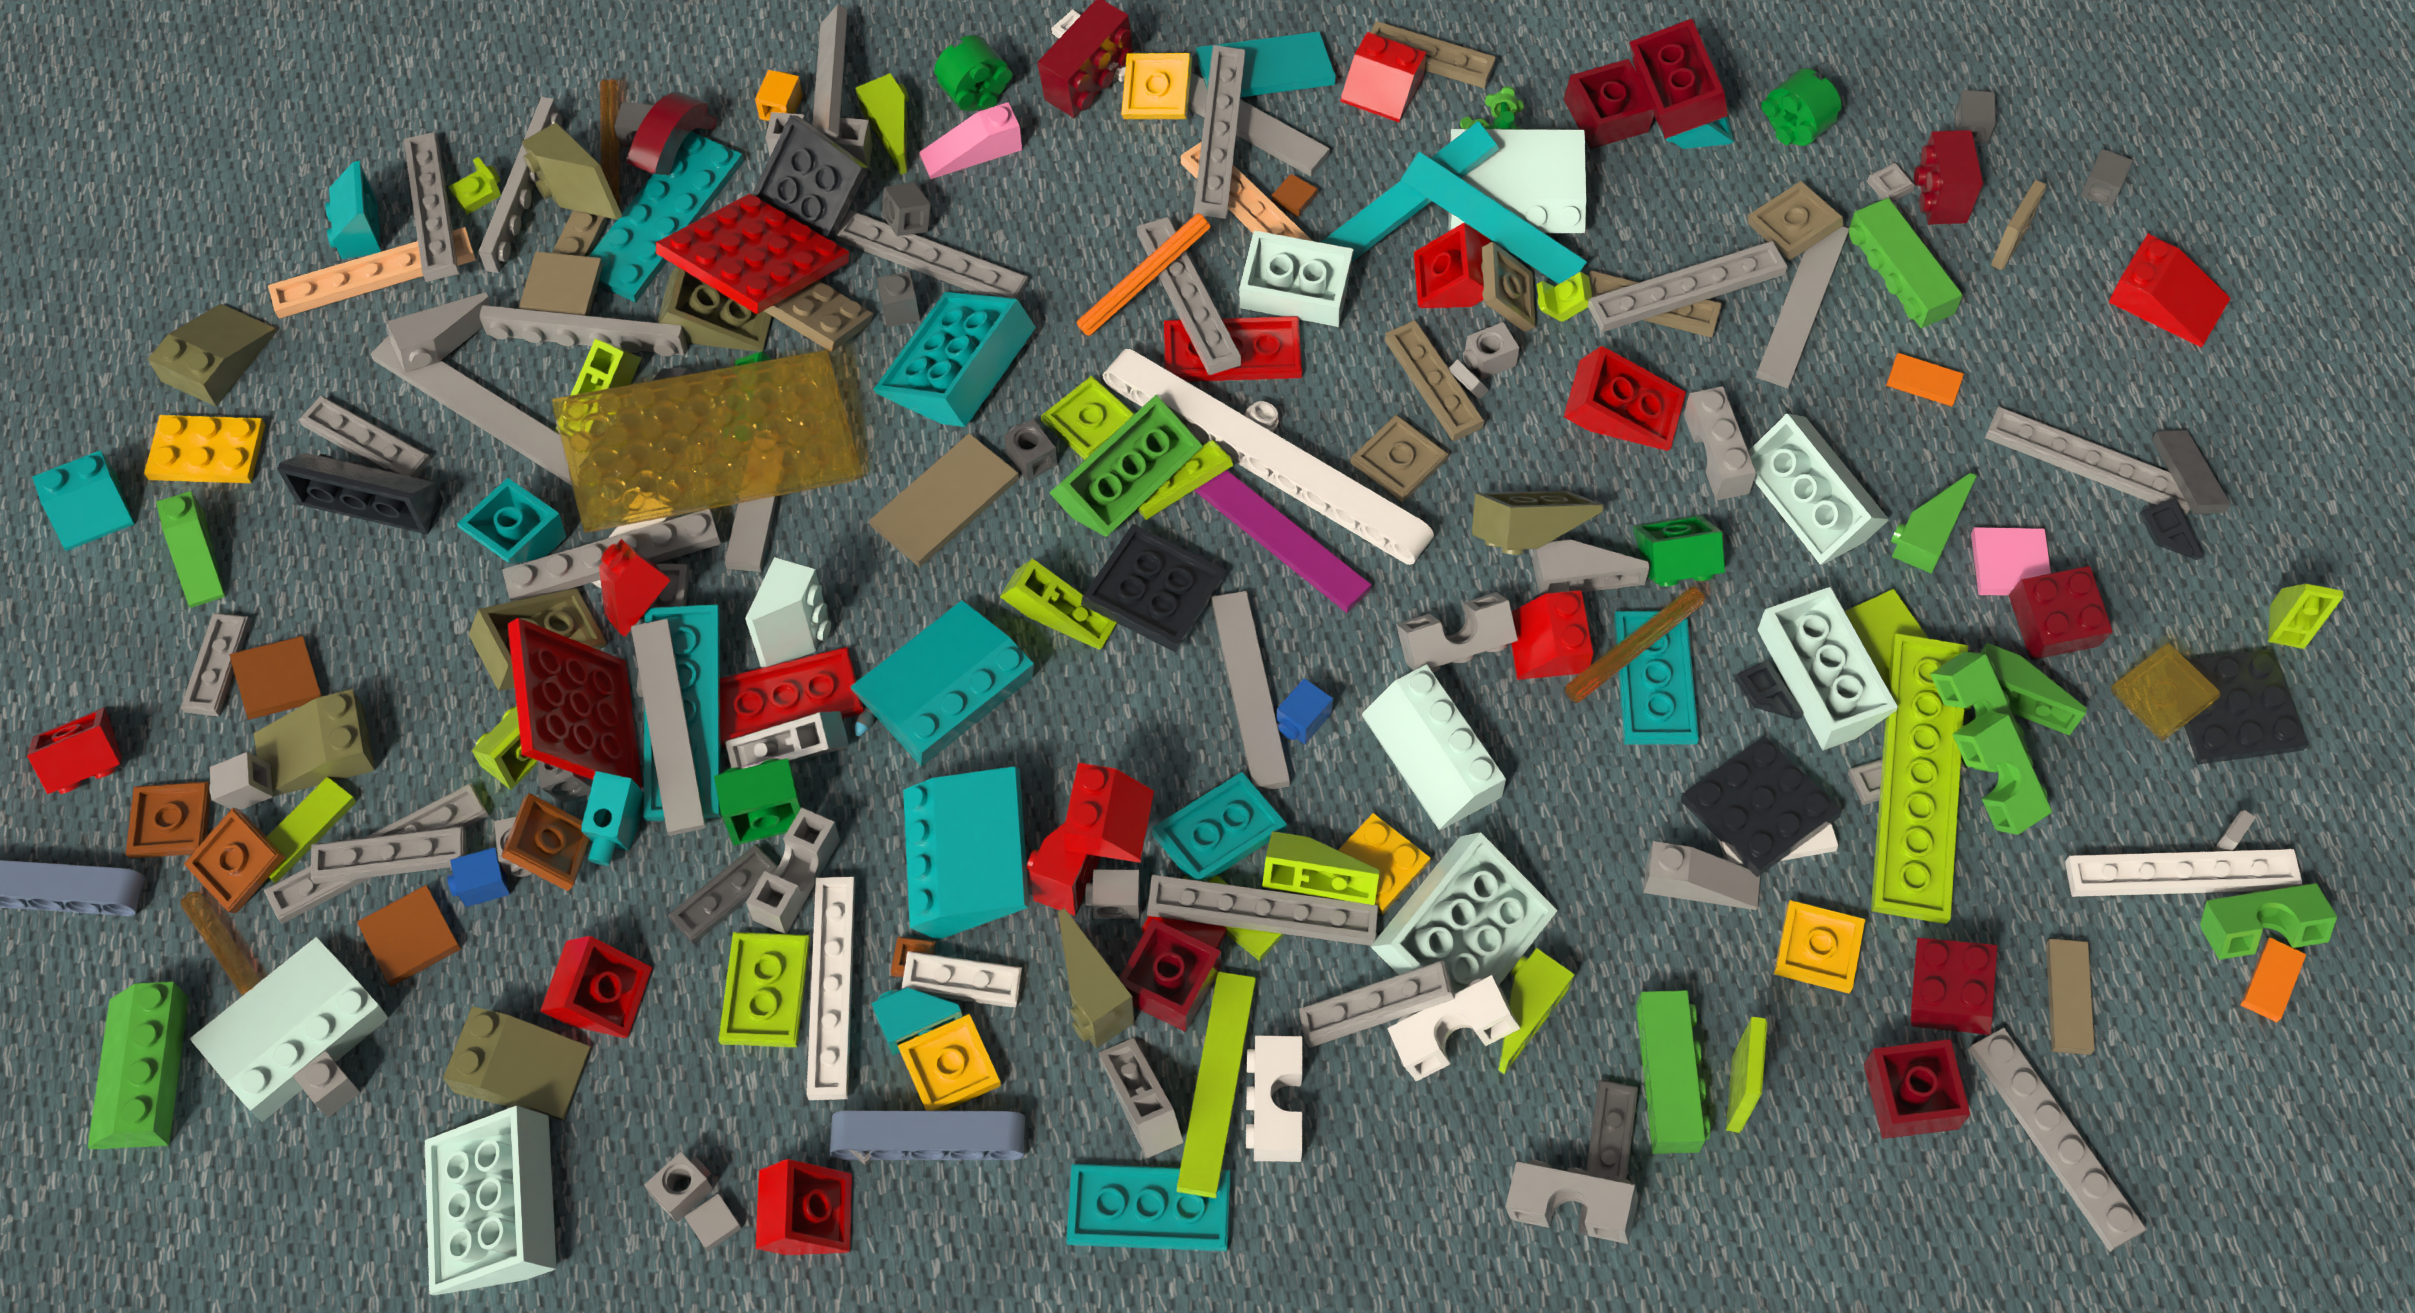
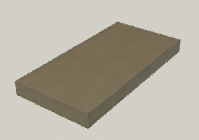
M969 433L869 520L870 526L920 568L1019 480L1018 472Z

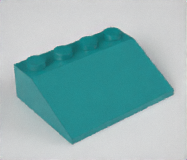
M944 292L873 390L876 394L940 424L966 427L986 397L990 395L1003 373L1009 368L1020 349L1026 344L1036 327L1018 299Z
M961 600L851 686V690L922 767L1028 683L1033 677L1034 663L1009 636Z
M1014 766L936 777L903 789L909 924L911 929L939 940L1029 908L1019 768Z

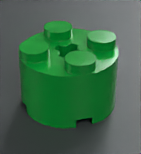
M968 35L960 38L963 43L955 48L952 44L949 45L939 56L934 68V74L938 80L937 83L963 111L992 108L997 104V97L1011 80L1012 71L984 38L977 35Z
M1804 68L1796 71L1773 89L1761 103L1762 111L1767 115L1769 122L1776 131V138L1784 145L1791 143L1798 146L1809 145L1840 118H1837L1838 112L1841 110V100L1837 90L1828 79L1820 80L1813 74L1816 71Z

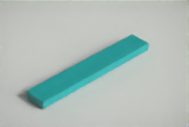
M1477 121L1430 159L1459 178H1462L1498 151L1499 147L1481 123ZM1399 181L1320 243L1353 249V262L1430 203L1431 200L1404 182Z
M1420 151L1416 153L1400 178L1402 182L1558 284L1579 273L1587 262Z

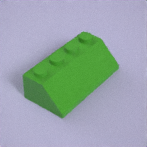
M1155 395L1049 493L1074 520L1107 537L1199 451L1203 445L1165 403Z
M174 982L135 983L109 999L88 1141L89 1149L169 1146L189 999Z

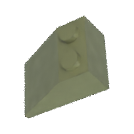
M556 122L522 141L527 152L523 158L532 173L537 174L539 180L535 183L545 199L550 197L561 208L616 220L623 217L600 164Z
M676 266L669 276L657 323L682 326L686 341L689 344L761 352L764 348L771 315L765 311L759 314L752 312Z
M220 303L169 333L147 360L161 382L217 407L277 330Z
M1569 491L1475 493L1472 535L1485 540V545L1501 547L1503 553L1521 555L1524 553V549H1538L1603 512V504Z
M577 588L480 608L477 610L469 632V637L498 691L515 688L508 623L516 618H521L598 650L607 644Z
M353 689L315 698L254 733L257 757L271 764L273 797L317 786L326 777L332 781H337L375 771L365 708Z
M1063 908L1058 912L1072 1002L1070 1013L1075 1020L1071 1024L1083 1042L1090 1040L1097 1049L1134 1024L1132 996L1066 909Z
M472 1006L443 1079L455 1094L507 1107L519 1106L564 1121L591 1047L510 1015Z

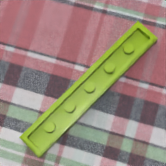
M1224 972L1217 973L1177 1183V1192L1210 1198L1217 1197L1256 981L1254 977Z

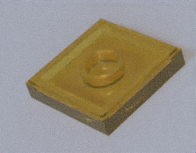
M2166 643L2111 686V692L2162 742L2220 698V691L2169 643Z

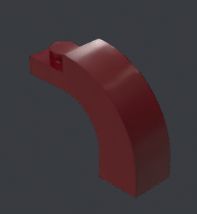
M681 92L669 93L662 97L643 119L633 139L626 163L653 174L669 176L675 156L684 138L696 128L714 130L718 118L707 114L709 109L707 102Z

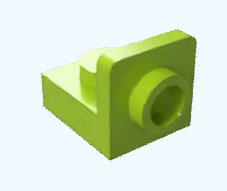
M479 157L473 159L476 172L448 186L451 195L467 215L501 196L497 186L501 182L499 175L491 164L485 166Z
M1581 271L1555 287L1545 281L1537 284L1539 308L1543 313L1550 315L1560 322H1564L1588 308L1589 298H1592L1589 276Z

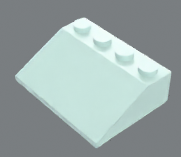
M1451 129L1450 142L1467 129ZM1485 129L1498 145L1499 150L1461 179L1543 233H1585L1586 173L1584 130ZM1449 212V231L1465 223Z
M1480 832L1458 838L1370 947L1399 975L1443 960L1448 967L1453 993L1456 994L1465 989L1472 981L1481 978L1485 979L1491 975L1497 984L1500 985L1557 910Z
M315 937L193 1035L190 1040L245 1106L261 1122H264L302 1090V1087L294 1079V1074L324 1051L335 1062L338 1061L384 1023L388 1016L351 973Z
M514 1106L425 1140L430 1295L523 1281L556 1270L548 1115Z

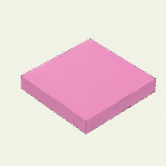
M1973 528L1971 539L1979 595H2009L2021 579L2051 574L2045 529Z

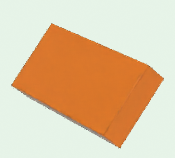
M1897 353L1886 386L1952 407L1964 373Z
M2269 937L2264 943L2240 1005L2278 1022L2284 1014L2306 954Z

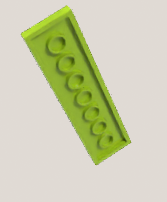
M1897 633L1892 638L1888 690L1898 708L1894 713L1886 717L1871 903L1872 912L1947 924L1951 920L1961 752L1952 734L1963 727L1964 708L1944 706L1930 673L1962 652H1968V645Z

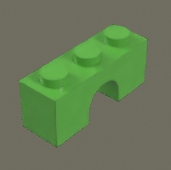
M1962 652L1930 673L1944 706L1968 708L1973 704L1976 718L1985 712L2009 714L2018 727V736L2026 752L2029 751L2023 738V729L2016 722L2009 707V698L2001 689L1995 676V667L1986 654ZM1996 765L1989 770L1973 767L1976 770L1994 773L1998 771Z
M1985 712L1952 735L1966 766L1989 770L1996 765L1999 774L1998 783L1991 793L1981 799L1997 831L2019 835L2051 814L2052 810L2047 801V792L2039 783L2032 768L2033 761L2024 750L2019 739L2016 723L2010 718L2009 714Z
M2317 883L2207 900L2200 926L2220 960L2256 954L2263 928L2273 929L2283 934L2292 948L2328 943L2337 920V915Z

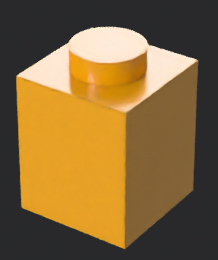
M767 71L755 98L760 119L769 121L771 112L796 113L803 97L799 76L787 72Z

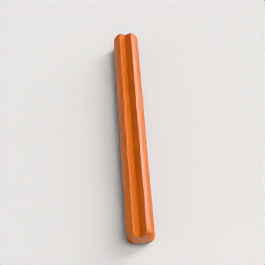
M1197 213L1077 320L1076 323L1080 330L1087 336H1091L1210 229V224L1206 218Z

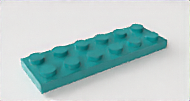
M690 132L684 138L677 151L670 175L653 174L622 213L623 217L614 223L589 255V257L601 258L603 263L598 286L636 303L668 261L656 254V242L698 221L744 162L742 154Z
M718 604L648 608L645 612V623L668 619L670 623L704 817L720 818L721 810L714 780L715 775L721 774L720 608ZM644 704V819L646 822L665 821Z

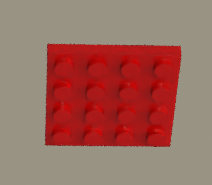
M750 193L656 242V254L756 314L761 313L835 271L849 261L848 250Z
M516 618L508 623L522 755L592 780L596 771L631 778L641 789L642 779L626 661L521 618Z

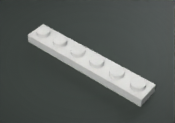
M2294 849L2069 856L2065 861L2072 897L2270 891L2302 885Z
M854 877L816 878L807 1075L808 1100L848 1099L855 910Z

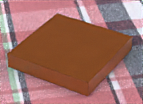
M303 636L229 654L248 720L301 707L313 699L321 697Z
M207 781L134 786L126 845V855L128 858L193 854L207 837L211 799L210 783Z
M528 793L522 801L501 857L569 891L575 884L590 839L582 832V820Z
M233 807L186 860L184 865L228 912L235 914L285 859V856L241 809Z
M427 885L357 921L390 987L461 950Z

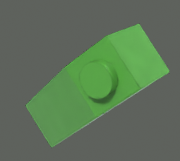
M1969 473L1913 511L1906 525L1899 523L1891 539V542L1897 545L1892 557L1932 574L1977 475Z
M192 491L156 501L162 530L189 607L192 608L225 597L206 515Z
M1986 643L1980 653L1986 654L1995 667V676L2001 689L2009 698V707L2012 713L2070 736L2086 714L2087 708L2022 656Z

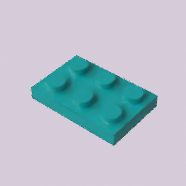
M1240 772L1153 826L1152 836L1189 880L1207 882L1269 843L1272 831L1286 832L1287 824L1244 773Z

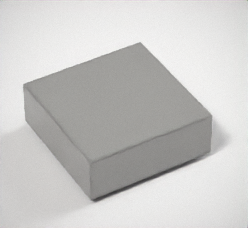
M1896 163L1869 175L1867 183L1882 200L1889 198L1891 202L1913 192L1915 184Z
M1458 359L1449 367L1450 372L1477 398H1482L1489 391Z
M2245 810L2243 812L2240 811L2214 847V852L2233 851L2256 817Z
M719 1194L684 1216L707 1252L741 1229Z

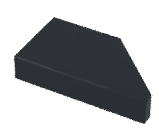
M2176 498L2145 509L2140 513L2155 545L2194 560L2204 557Z
M1768 659L1736 675L1735 680L1754 708L1796 720L1802 718L1804 712Z

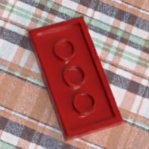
M1298 316L1221 319L1241 356V366L1211 375L1207 373L1181 320H1164L1165 369L1186 382L1302 378Z
M848 647L720 678L721 749L726 748L725 741L816 713L840 711L842 719L863 713L861 700L851 690V686L856 683Z

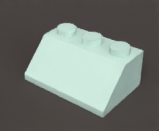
M1254 230L1239 288L1240 308L1284 317L1298 316L1299 320L1339 327L1346 298L1353 249Z
M774 557L745 618L761 668L796 660L816 652L820 641H825L828 638L831 621L828 619L827 605L824 603L822 586L819 585L815 569Z

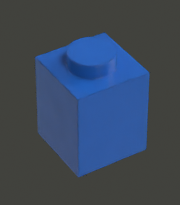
M1303 678L1277 708L1276 723L1278 729L1288 739H1298L1303 744H1306L1332 714L1333 698Z
M495 847L450 860L453 874L447 875L448 885L452 896H459L465 907L510 895L507 876L498 861V852Z

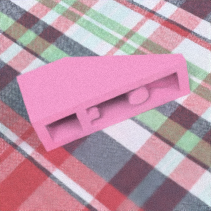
M1009 102L975 113L920 151L919 154L930 179L1021 151L1020 126Z

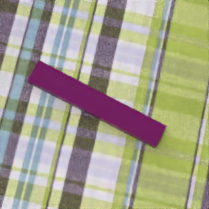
M1225 470L1193 490L1346 613L1371 591V584L1229 471Z

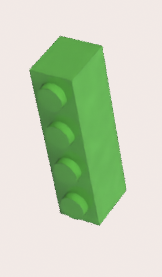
M1886 198L1855 211L1849 227L1850 239L1854 245L1860 246L1866 254L1871 268L1878 270L1888 291L1896 295L1904 305L1906 315L1910 319H1914L1921 329L1954 315L1963 296L1891 200Z
M1688 991L1641 992L1636 1003L1652 1154L1699 1153L1705 1140L1710 1138V1123L1708 1116H1702L1701 1102L1705 1101L1706 1092L1704 1079L1698 1078L1696 1064L1701 1062V1048L1699 1041H1693L1692 1027H1696L1697 1022L1695 1004H1689Z

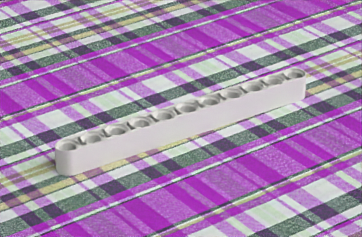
M1131 349L1123 350L1103 373V379L1111 389L1140 406H1143L1157 395L1197 440L1204 444L1214 440L1231 457L1232 461L1405 564H1414L1434 537L1432 529L1419 518Z

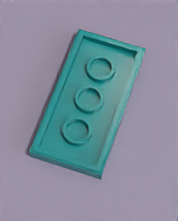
M1320 32L1217 44V46L1245 50L1240 97L1335 85L1336 76ZM1213 45L1196 47V58L1207 90Z
M1615 611L1614 628L1624 744H1697L1699 737L1687 611Z
M1072 1164L1067 1245L1227 1251L1230 1170H1221L1217 1197L1210 1198L1177 1192L1180 1168Z

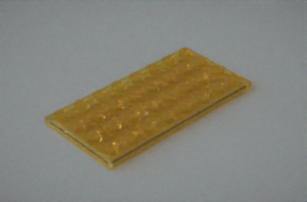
M828 350L552 399V408L584 533L861 479L863 475Z

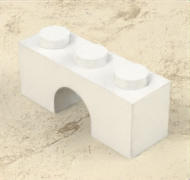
M1492 975L1485 979L1481 978L1472 981L1465 989L1454 994V1000L1424 1009L1416 1014L1406 1015L1397 1024L1388 1028L1404 1067L1415 1081L1451 1064L1445 1052V1043L1449 1035L1459 1028L1467 1027L1474 1029L1485 1046L1520 1029L1503 991Z
M1255 1036V1049H1247V1073H1255L1254 1086H1247L1246 1110H1254V1124H1246V1148H1254V1161L1301 1162L1302 1112L1284 1111L1274 1104L1271 1097L1279 1088L1301 1086L1302 1036Z

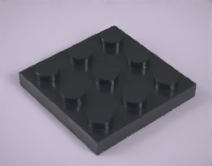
M790 115L752 195L833 241L869 167L799 116Z
M1132 524L1082 596L1081 605L1176 653L1210 602L1211 597H1213L1223 582L1226 570Z
M2273 649L2168 662L2164 667L2197 765L2304 751L2308 746Z
M1765 735L1683 792L1681 796V802L1721 842L1723 841L1756 877H1759L1839 819L1842 809Z

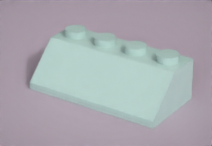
M1787 413L1748 451L1756 471L1754 482L1820 565L1866 542L1889 520L1804 416Z
M1831 587L1765 609L1758 632L1794 699L1804 712L1803 715L1822 750L1858 738L1897 710L1898 707Z
M1427 664L1395 680L1362 713L1363 718L1439 831L1502 798L1506 778Z

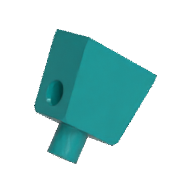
M595 772L582 823V832L593 842L588 861L603 866H610L615 848L630 850L644 811V792L631 778Z

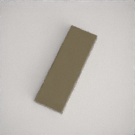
M2049 939L2046 943L2051 1050L2052 1052L2091 1055L2095 1048L2088 942Z

